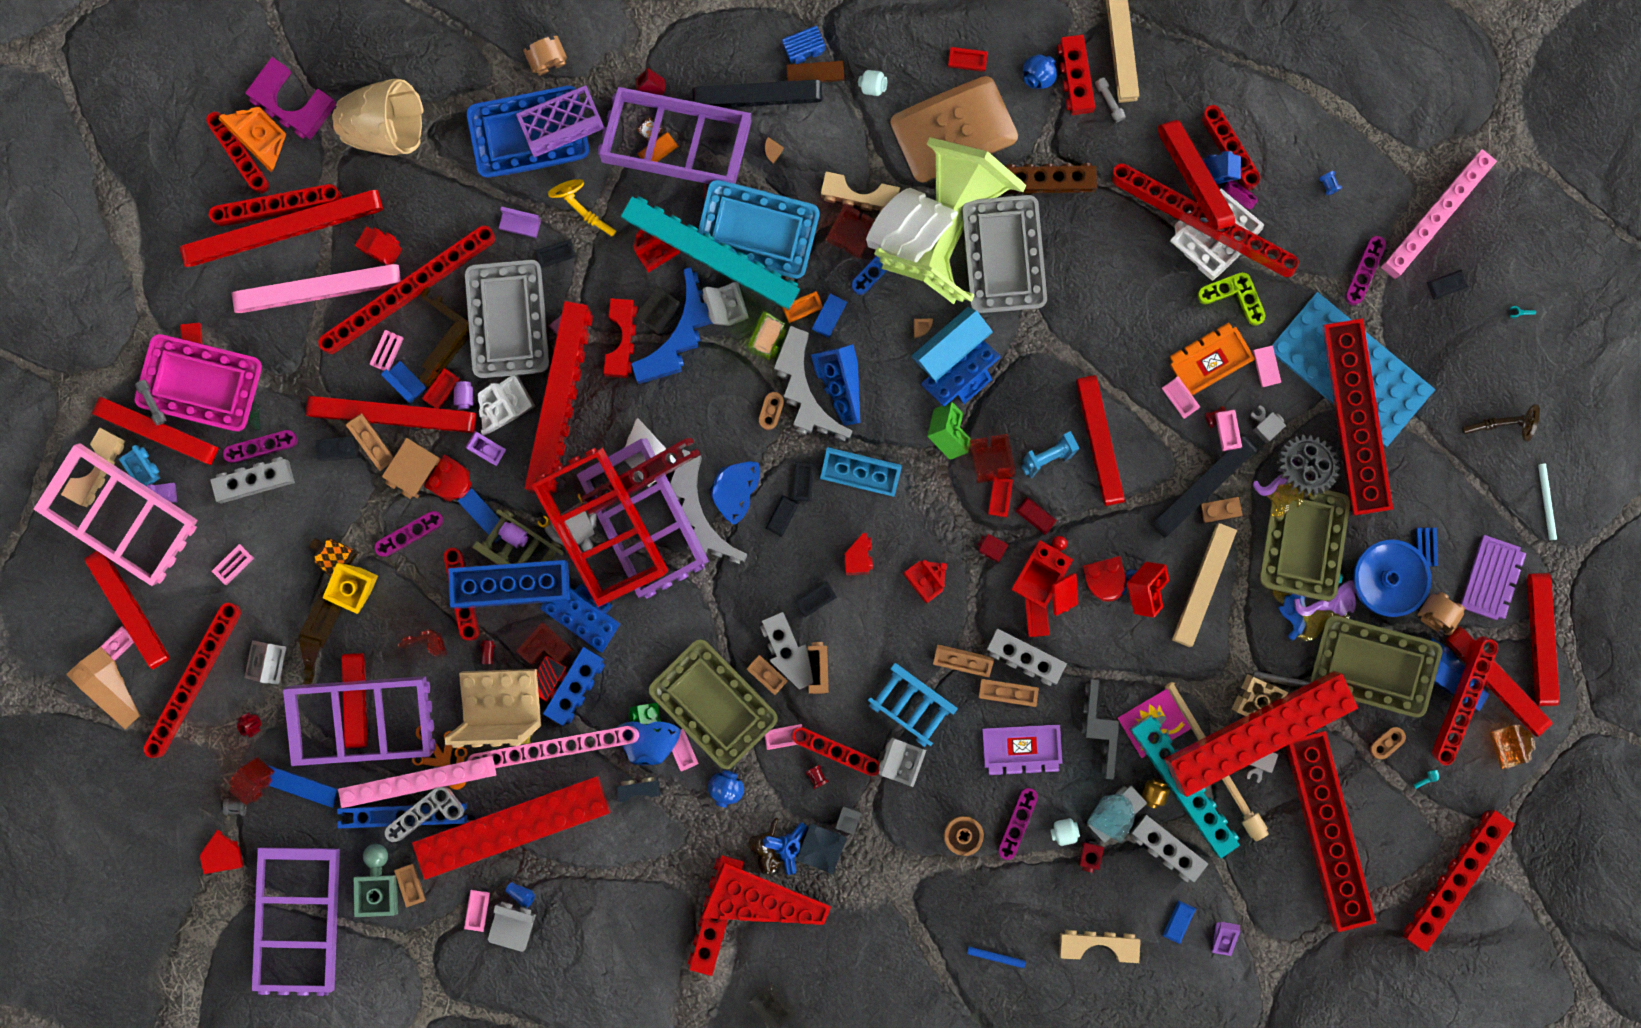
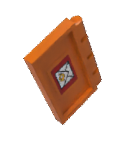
M1229 322L1217 329L1219 336H1217L1215 331H1212L1200 338L1203 346L1197 340L1184 347L1187 355L1182 350H1179L1169 356L1172 361L1170 364L1171 369L1176 377L1181 379L1192 396L1255 360L1237 327L1232 328Z

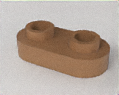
M777 392L769 393L764 400L759 423L765 430L774 429L781 415L784 400ZM774 399L778 401L776 406L771 405V401ZM768 417L772 419L770 424L765 423V419Z
M1398 727L1389 728L1371 744V755L1376 759H1385L1405 742L1406 735L1404 731ZM1393 733L1397 735V739L1395 741H1393L1391 738ZM1378 746L1382 747L1381 753L1377 752Z

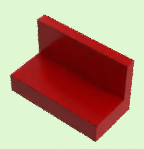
M1025 598L1029 637L1050 636L1048 608L1043 609Z

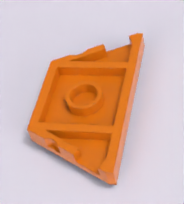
M260 107L251 108L247 111H236V113L229 115L221 114L218 119L272 172L286 133Z

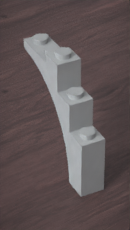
M790 326L774 371L777 372L779 377L785 379L791 377L784 394V399L787 400L786 403L795 407L801 405L793 426L797 432L804 435L807 432L812 433L813 428L816 427V431L826 435L828 432L835 435L834 438L838 440H850L852 430L838 424L829 417L817 404L810 392L804 370V352L809 333Z
M682 450L684 457L690 454L689 451ZM698 456L675 469L670 485L678 501L684 500L682 508L691 526L694 528V532L706 556L708 550H711L712 555L722 557V555L728 556L731 562L740 564V561L745 562L747 554L733 548L721 539L711 528L703 514L697 489L698 471L702 457Z

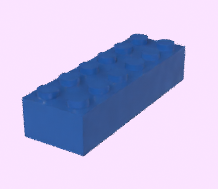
M565 560L448 568L450 607L454 609L570 601L569 565Z

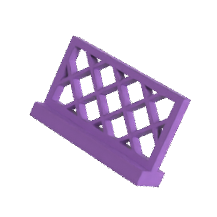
M587 86L516 114L534 157L604 129ZM586 93L587 98L584 103L575 101L578 95ZM560 102H570L567 110L558 108ZM573 104L582 107L579 115L570 112ZM543 109H552L549 118L540 115ZM585 109L592 110L595 115L590 118L582 117ZM556 111L564 114L561 122L553 120ZM528 115L534 116L531 125L524 123L522 118ZM568 116L576 118L573 125L564 124ZM538 118L547 121L543 129L535 127ZM550 123L559 126L557 131L553 133L547 131ZM533 130L541 133L538 139L531 141L530 135Z

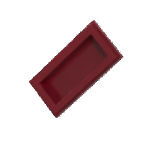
M1028 497L1015 511L1044 535L1048 533L1057 521Z

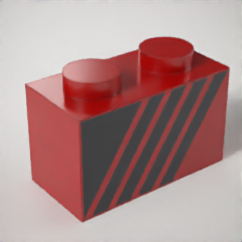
M549 656L544 658L537 670L539 697L545 701H549L554 697L558 690L556 689L558 684L564 680L568 673L566 672L568 669L566 666Z

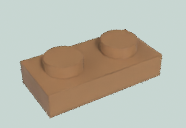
M1239 497L1200 504L1204 523L1243 516Z
M760 655L747 668L774 695L788 682Z
M415 864L394 870L406 907L426 901Z

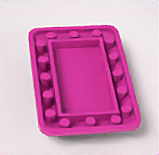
M158 334L152 337L139 381H147L151 388L149 392L160 412L239 432L247 425L262 364L255 357ZM136 391V405L150 410L143 395Z

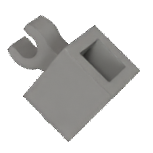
M1258 406L1257 409L1261 413L1260 416H1256L1253 412L1250 414V417L1259 423L1253 431L1267 444L1286 425L1284 424V419L1278 413L1274 414L1272 412L1265 417L1266 411L1264 407Z
M1271 753L1250 764L1249 766L1254 767V769L1247 772L1246 779H1250L1251 775L1255 773L1257 775L1256 782L1260 783L1263 771L1272 773L1278 754Z

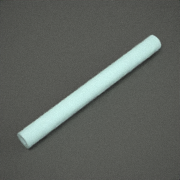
M1539 464L1549 540H1557L1546 464Z

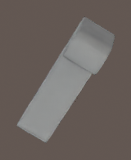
M438 787L391 823L385 830V837L391 842L400 841L440 810L449 820H457L463 816L464 808L449 788ZM440 790L446 793L444 801H440L437 797ZM425 802L431 806V810L427 814L422 811V805ZM453 805L458 808V814L455 817L449 813V809ZM409 815L415 818L413 826L407 824L406 819ZM401 826L405 828L397 833L398 836H392L394 832L392 829H399Z

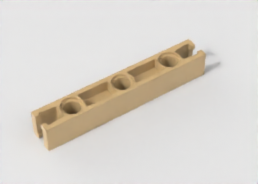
M1106 0L1118 103L1137 101L1139 88L1128 0Z
M1220 523L1216 524L1172 641L1187 647H1193L1236 535V529Z

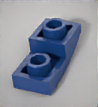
M830 294L812 330L829 338L847 302Z

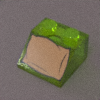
M763 311L748 344L749 352L770 361L771 357L775 358L779 347H777L779 339L783 341L787 332L784 329L785 323Z

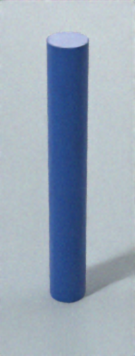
M968 947V955L1025 968V960Z

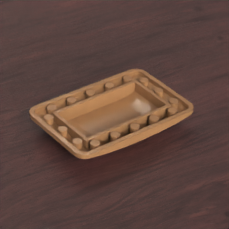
M988 76L962 84L896 113L890 122L913 177L920 183L936 178V154L927 145L929 137L988 151L990 154L1012 146L1018 139L1017 130L994 80Z

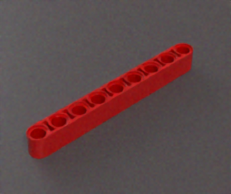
M308 396L306 416L350 421L362 413L369 423L465 433H474L476 413L316 396Z
M225 603L219 608L143 749L147 757L159 758L166 753L240 618L241 609L238 605ZM229 607L234 609L231 617H228L226 613ZM220 624H223L225 628L222 634L217 632ZM213 641L215 648L209 651L208 644ZM201 658H204L206 661L203 668H200L198 664ZM192 675L196 677L194 685L189 683V678ZM184 692L187 695V699L182 703L180 695ZM175 709L177 711V718L173 720L170 717V713ZM163 727H166L168 730V734L165 737L161 735ZM154 744L158 746L156 754H153L151 750Z

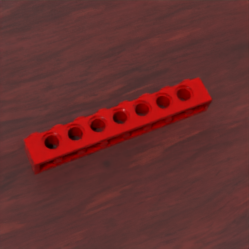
M1496 810L1486 811L1480 819L1482 822L1471 831L1469 841L1460 847L1458 857L1451 860L1447 867L1449 869L1447 873L1440 876L1436 883L1438 886L1427 895L1425 899L1427 902L1415 912L1414 916L1416 918L1404 928V935L1402 937L1421 951L1427 952L1515 825ZM1489 826L1493 828V834L1490 837L1486 834ZM1478 842L1482 844V850L1479 853L1475 850ZM1467 858L1471 860V866L1468 869L1464 866ZM1456 874H1459L1461 878L1458 884L1453 882ZM1445 890H1448L1450 894L1447 900L1442 898ZM1437 906L1439 912L1433 917L1431 909ZM1423 922H1426L1428 928L1425 932L1422 933L1420 930V925Z

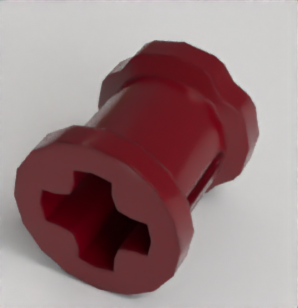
M1224 406L1211 413H1204L1210 428H1214V425L1217 424L1215 413L1226 411Z
M820 765L805 772L813 783V790L829 782L828 779H825Z

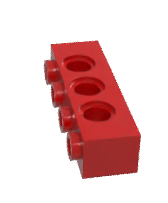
M1084 34L1061 37L1060 43L1057 44V52L1059 56H1062L1060 70L1061 74L1065 75L1063 89L1068 94L1066 108L1070 110L1071 116L1093 113L1095 102ZM1068 55H1076L1077 60H1070ZM1077 72L1080 75V78H1073L1071 76V73ZM1074 91H1081L1083 93V96H1075Z

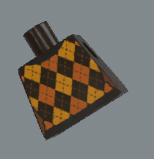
M315 538L309 545V548L317 552L313 557V561L330 578L337 563L351 565L359 554V551L331 538H327L324 543Z

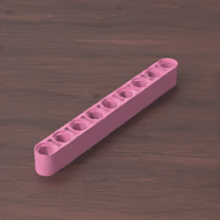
M386 265L240 290L231 294L234 312L245 313L391 288L399 283L401 278L399 265Z
M624 726L472 754L467 761L475 760L477 757H494L495 754H499L501 761L499 764L494 762L495 768L632 744L638 740L639 732L633 726ZM628 729L633 733L631 740L625 738V732ZM608 733L614 736V741L611 744L606 741ZM590 736L595 739L593 747H589L587 744ZM571 740H574L576 743V748L573 751L568 747V743ZM552 743L557 746L555 754H552L549 750ZM533 747H536L538 749V755L536 757H533L531 755V749ZM515 750L519 752V759L517 761L512 758V753Z

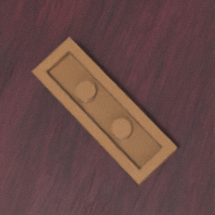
M362 413L346 423L350 432L379 471L390 465L394 456Z
M937 645L933 665L990 677L994 657Z
M981 679L978 698L1036 707L1039 688Z

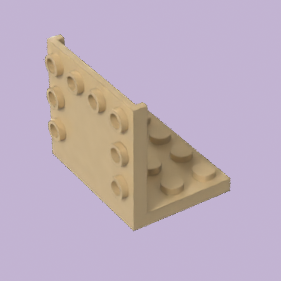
M537 669L462 671L459 673L464 723L445 737V745H452L453 748L463 747L467 744H471V747H481L483 744L497 747L501 746L502 743H509L510 746H519L541 727Z

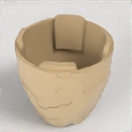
M391 79L370 84L349 93L337 101V107L333 111L332 120L334 130L340 136L342 142L364 151L386 155L409 154L419 147L421 143V114L423 113V106L419 94L405 80Z

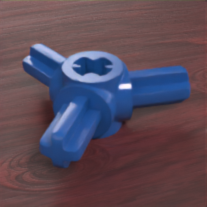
M802 822L799 823L791 834L787 833L785 836H779L778 838L766 836L762 841L764 842V847L774 849L776 853L780 854V858L784 859L787 875H793L797 871L795 857L800 851L799 841L808 831L807 825Z

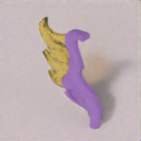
M1292 461L1295 466H1298L1297 462ZM1283 474L1279 475L1266 487L1260 486L1258 481L1253 483V487L1260 495L1267 496L1274 502L1276 512L1271 513L1273 517L1284 516L1289 510V505L1292 501H1296V507H1299L1304 497V491L1298 494V488L1290 490L1292 484L1285 485L1287 479L1280 478ZM1305 475L1306 479L1311 481L1309 476Z
M1353 580L1341 584L1338 587L1336 597L1331 601L1320 600L1307 607H1302L1300 599H1294L1295 610L1298 614L1302 615L1306 623L1305 634L1299 635L1301 639L1305 641L1315 639L1325 628L1327 619L1332 616L1349 619L1347 612L1354 613L1356 606Z

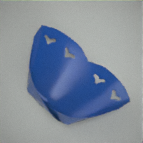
M749 461L721 467L710 488L711 499L722 515L733 525L740 522L749 509L750 494L757 488L760 479V466L758 462ZM753 466H755V467H754L755 473H753V471L750 470ZM753 480V481L751 482V486L749 487V484H748L747 481ZM742 501H744V503L742 504L743 507L741 508V506L739 505V503H741ZM732 514H738V516H735V519L733 520Z
M627 722L616 727L633 726L638 728V740L635 743L621 746L630 763L639 766L661 764L674 749L681 732L678 727L666 722H652L647 725L639 722ZM654 728H656V729L661 728V730H659L658 733H657L655 730H653V729H654ZM628 729L625 732V738L631 740L633 733ZM668 729H670L672 732L675 731V733L670 735Z

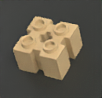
M1247 674L1241 687L1245 690L1243 697L1237 696L1232 710L1247 716L1287 696L1288 692L1269 683L1267 685L1266 682ZM1258 698L1262 699L1261 704L1257 702Z

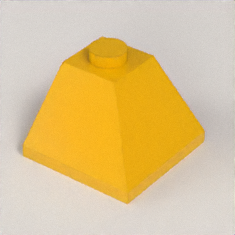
M337 563L323 599L358 614L371 594L378 575L359 567Z

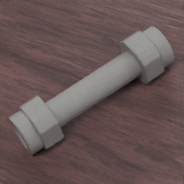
M1101 78L1096 81V88L1098 92H1102L1113 112L1111 116L1117 123L1125 119L1126 116L1123 109H1119L1108 89L1109 84L1107 80Z

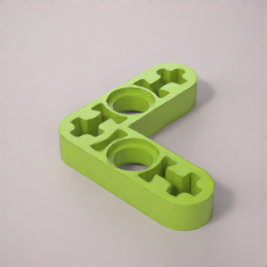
M1238 273L1204 286L1198 292L1197 297L1202 304H1210L1237 294L1249 324L1258 326L1265 320L1264 309L1253 282L1247 273ZM1239 277H1241L1242 280H1246V282L1244 283L1245 289L1249 287L1250 290H1246L1245 292L1241 293V291H1243L1244 288L1242 284L1237 283L1240 280ZM1220 284H1227L1229 292H1220ZM1213 287H1215L1216 293L1212 294L1209 300L1206 297H1202L1204 291L1207 293L1213 292ZM1246 294L1254 297L1252 304L1245 303L1244 296ZM1255 305H1257L1254 311L1256 314L1261 315L1258 321L1256 319H1252L1254 312L1252 309L1248 311V308H1252Z

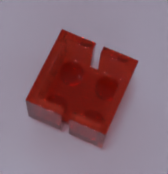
M844 204L827 236V242L840 249L845 247L846 252L861 259L868 246L866 238L875 219L863 213L860 221V211Z
M1008 433L991 436V447H987V437L970 440V453L977 483L993 481L995 476H997L998 480L1015 477V465Z

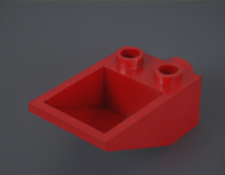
M1056 536L1052 540L1053 547L1039 540L1011 589L1043 609H1046L1053 596L1052 584L1064 577L1073 561L1072 558L1060 552L1067 547V540L1063 536ZM1040 551L1046 553L1047 555H1046V556H1042V555L1040 554ZM1057 560L1063 563V566H1059Z

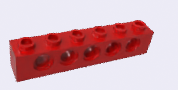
M721 855V858H717L714 869L717 870L716 876L711 877L708 888L713 889L723 863L742 870L744 860L726 855ZM706 896L703 907L706 906L710 896ZM700 916L698 926L701 927L700 934H695L693 945L696 946L694 954L690 953L687 963L691 965V971L713 976L728 919H703ZM708 928L715 931V937L712 939L705 936V930ZM703 947L708 948L710 951V956L707 958H703L699 954V950Z

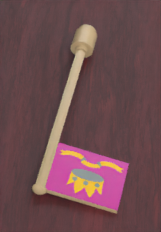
M1174 682L1168 683L1164 691L1117 718L1141 758L1146 756V753L1129 728L1146 716L1156 717L1161 724L1160 730L1163 734L1167 733L1171 740L1192 729L1198 741L1205 738L1204 733L1176 689ZM1151 732L1148 736L1149 742L1153 743L1157 739L1155 732ZM1230 776L1223 778L1224 784L1244 815V820L1241 823L1249 836L1255 842L1266 837L1269 834L1267 832L1268 828L1259 813L1254 814L1253 811H1250Z

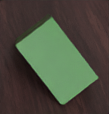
M953 402L934 409L927 435L948 459H954L967 454L971 438L960 428L963 413Z

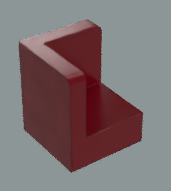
M647 68L636 78V91L662 95L665 92V80Z

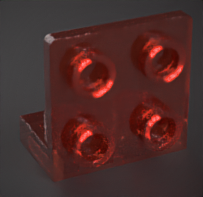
M431 629L420 632L419 637L408 636L402 638V642L397 644L398 648L407 649L428 642L427 648L430 654L433 653L435 657L447 655L441 633L434 630L431 631Z

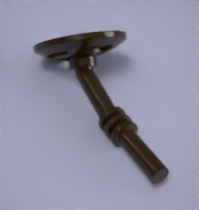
M1533 404L1527 413L1522 416L1484 419L1483 422L1462 427L1463 434H1468L1484 429L1486 431L1497 428V426L1519 424V426H1522L1523 440L1528 442L1532 439L1537 429L1540 408L1539 405Z

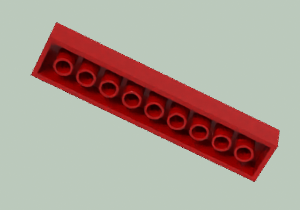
M568 301L564 302L525 489L529 493L536 494L531 485L536 481V476L544 472L548 475L553 472L552 468L562 464L560 463L561 455L564 456L566 449L564 438L568 437L570 430L568 419L572 418L574 411L572 400H576L578 392L576 381H580L582 371L579 370L580 363H584L585 352H583L584 344L587 345L589 341L587 330L588 326H591L593 322V315H591L587 305ZM556 478L544 483L551 497L557 491L558 482H556Z
M1362 318L1325 324L1322 326L1351 514L1355 516L1393 510L1364 320Z
M1333 671L1164 758L1179 792L1188 797L1358 709V706L1343 674Z
M1320 731L1308 734L1285 747L1333 931L1342 932L1375 924L1376 919L1327 732Z
M597 776L415 841L412 844L424 880L612 812L600 777Z

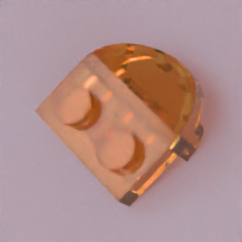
M1513 725L1489 732L1501 770L1527 763L1532 759L1530 756L1532 750H1535V741L1529 730L1523 729L1521 725Z

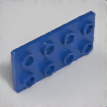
M983 340L936 382L929 376L921 385L942 406H946L956 396L965 404L992 381L987 369L1000 359V355Z
M582 583L575 590L570 588V601L545 602L540 607L542 611L600 652L605 650L620 626L619 622L607 615L613 605L608 602L598 607L588 588Z

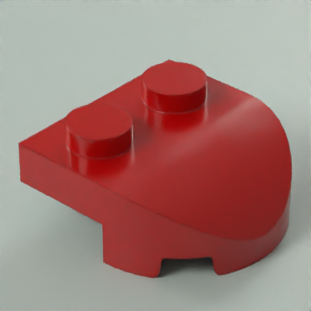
M643 230L638 231L633 247L648 273L680 253L678 249Z
M444 454L424 487L446 501L463 498L471 486V481L469 480L470 472L467 468Z
M1120 556L1083 566L1091 594L1102 601L1108 602L1118 599L1127 587V579Z

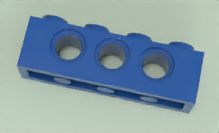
M583 647L543 714L562 726H565L567 723L570 725L575 717L574 710L576 707L580 708L585 700L583 695L586 690L590 691L595 683L593 680L597 673L600 674L604 669L605 664L603 662L605 659ZM585 665H588L591 669L588 676L581 674V668ZM574 682H578L581 686L578 693L571 691V685ZM564 699H568L571 702V706L567 710L561 707V702Z

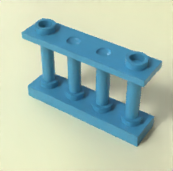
M1070 431L1061 437L1056 446L1036 456L1032 450L1029 451L1022 460L1023 465H1021V468L1025 475H1029L1032 478L1039 471L1040 466L1058 457L1060 459L1063 458L1065 462L1071 459L1080 448Z
M894 663L890 669L893 671L891 679L875 700L872 698L867 700L870 702L869 707L877 713L881 710L917 737L916 741L922 746H931L933 743L928 740L945 715L948 716L949 713L954 715L958 708ZM904 679L909 683L907 685L908 688L890 712L881 704L897 682ZM919 690L924 694L922 697L924 699L907 723H905L897 715L913 693ZM935 702L940 706L938 708L939 712L921 735L913 729V726L929 704Z

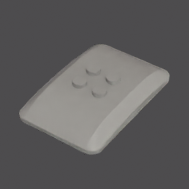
M1031 195L977 199L965 203L962 211L969 291L974 294L971 302L972 309L977 310L978 313L1042 308L1047 302L1038 200Z
M523 260L468 267L465 271L473 373L479 378H492L545 372L549 367V353L540 264L535 260Z

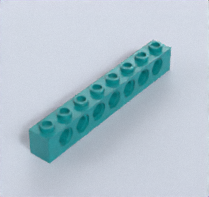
M1146 716L1129 728V730L1164 781L1167 782V785L1218 858H1223L1240 846L1237 841L1239 837L1233 829L1230 831L1226 826L1228 821L1222 813L1218 814L1215 810L1217 805L1211 797H1206L1204 794L1205 788L1188 797L1179 792L1165 760L1159 756V752L1163 748H1166L1168 751L1167 757L1179 750L1173 749L1171 738L1167 733H1162L1160 730L1161 724L1156 717ZM1151 732H1155L1157 735V739L1153 743H1150L1148 740ZM1199 796L1201 804L1198 807H1194L1193 799ZM1206 813L1212 814V820L1209 823L1204 821ZM1218 829L1223 830V836L1220 839L1215 837V832Z

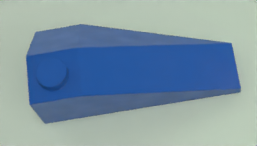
M854 345L837 347L811 354L815 373L819 379L823 380L826 386L824 390L827 394L830 393L834 401L833 406L843 425L860 423L858 361Z
M1431 638V641L1437 642L1442 648V656L1434 685L1454 696L1465 666L1448 647ZM1475 678L1469 682V687L1474 685ZM1484 688L1475 707L1477 711H1480L1489 696ZM1468 697L1463 698L1462 701L1467 703Z

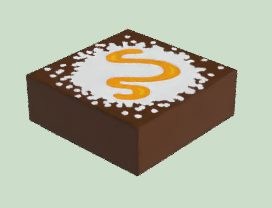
M650 116L636 129L648 143L654 120ZM661 127L659 129L658 136L663 132V129Z

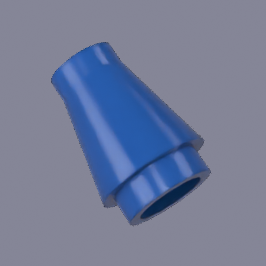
M513 882L505 890L521 907L525 906L526 908L532 904L536 896L533 890L516 885Z

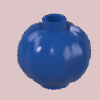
M1034 55L1028 58L1023 65L1025 83L1033 89L1050 87L1057 78L1055 60L1049 55L1047 57Z
M723 770L722 773H716L710 778L707 788L709 795L716 801L715 805L726 808L727 804H734L742 798L744 785L742 780L737 778V773Z

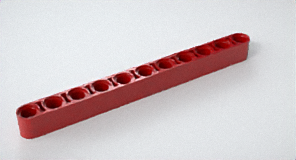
M1118 164L1114 167L1112 182L1115 186L1284 277H1291L1295 274L1299 264V260L1295 255L1236 223L1233 226L1224 228L1225 231H1215L1209 222H1202L1200 220L1201 218H1206L1197 202L1126 164ZM1122 173L1125 177H1119L1117 174ZM1139 182L1141 186H1135L1133 183ZM1156 191L1158 195H1152L1150 192ZM1167 200H1172L1175 204H1169ZM1189 209L1192 213H1185L1183 210ZM1234 236H1239L1242 240L1238 241L1234 239ZM1251 245H1255V246H1257L1259 249H1258V250H1254V249L1251 248ZM1268 254H1272V255H1274L1276 258H1275V259H1271V258L1268 257ZM1289 263L1293 268H1287L1284 264Z
M371 190L180 246L179 250L184 267H192L378 213L383 210L378 190Z
M481 226L322 335L318 341L319 347L327 354H334L416 298L426 287L430 288L491 246L495 241V234L488 226ZM489 232L490 237L488 239H481L483 233ZM474 243V248L467 251L466 245ZM452 254H459V258L456 261H450ZM437 265H443L442 271H434ZM422 275H426L427 281L419 283V278ZM406 286H411V292L408 294H404V288ZM396 297L395 303L388 305V299ZM374 308H380V313L376 316H373L372 310ZM363 318L364 324L357 327V320ZM348 329V335L342 338L340 336L341 331ZM328 340H332V346L325 348V343Z

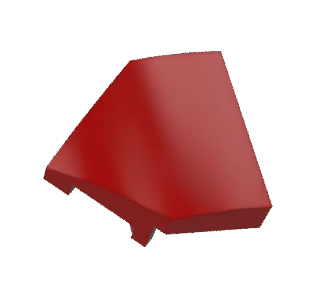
M923 560L922 562H917L905 571L903 575L927 604L943 592L947 564Z
M217 829L200 854L203 873L208 874L242 868L244 863L240 847L237 846L238 842L222 835V832Z

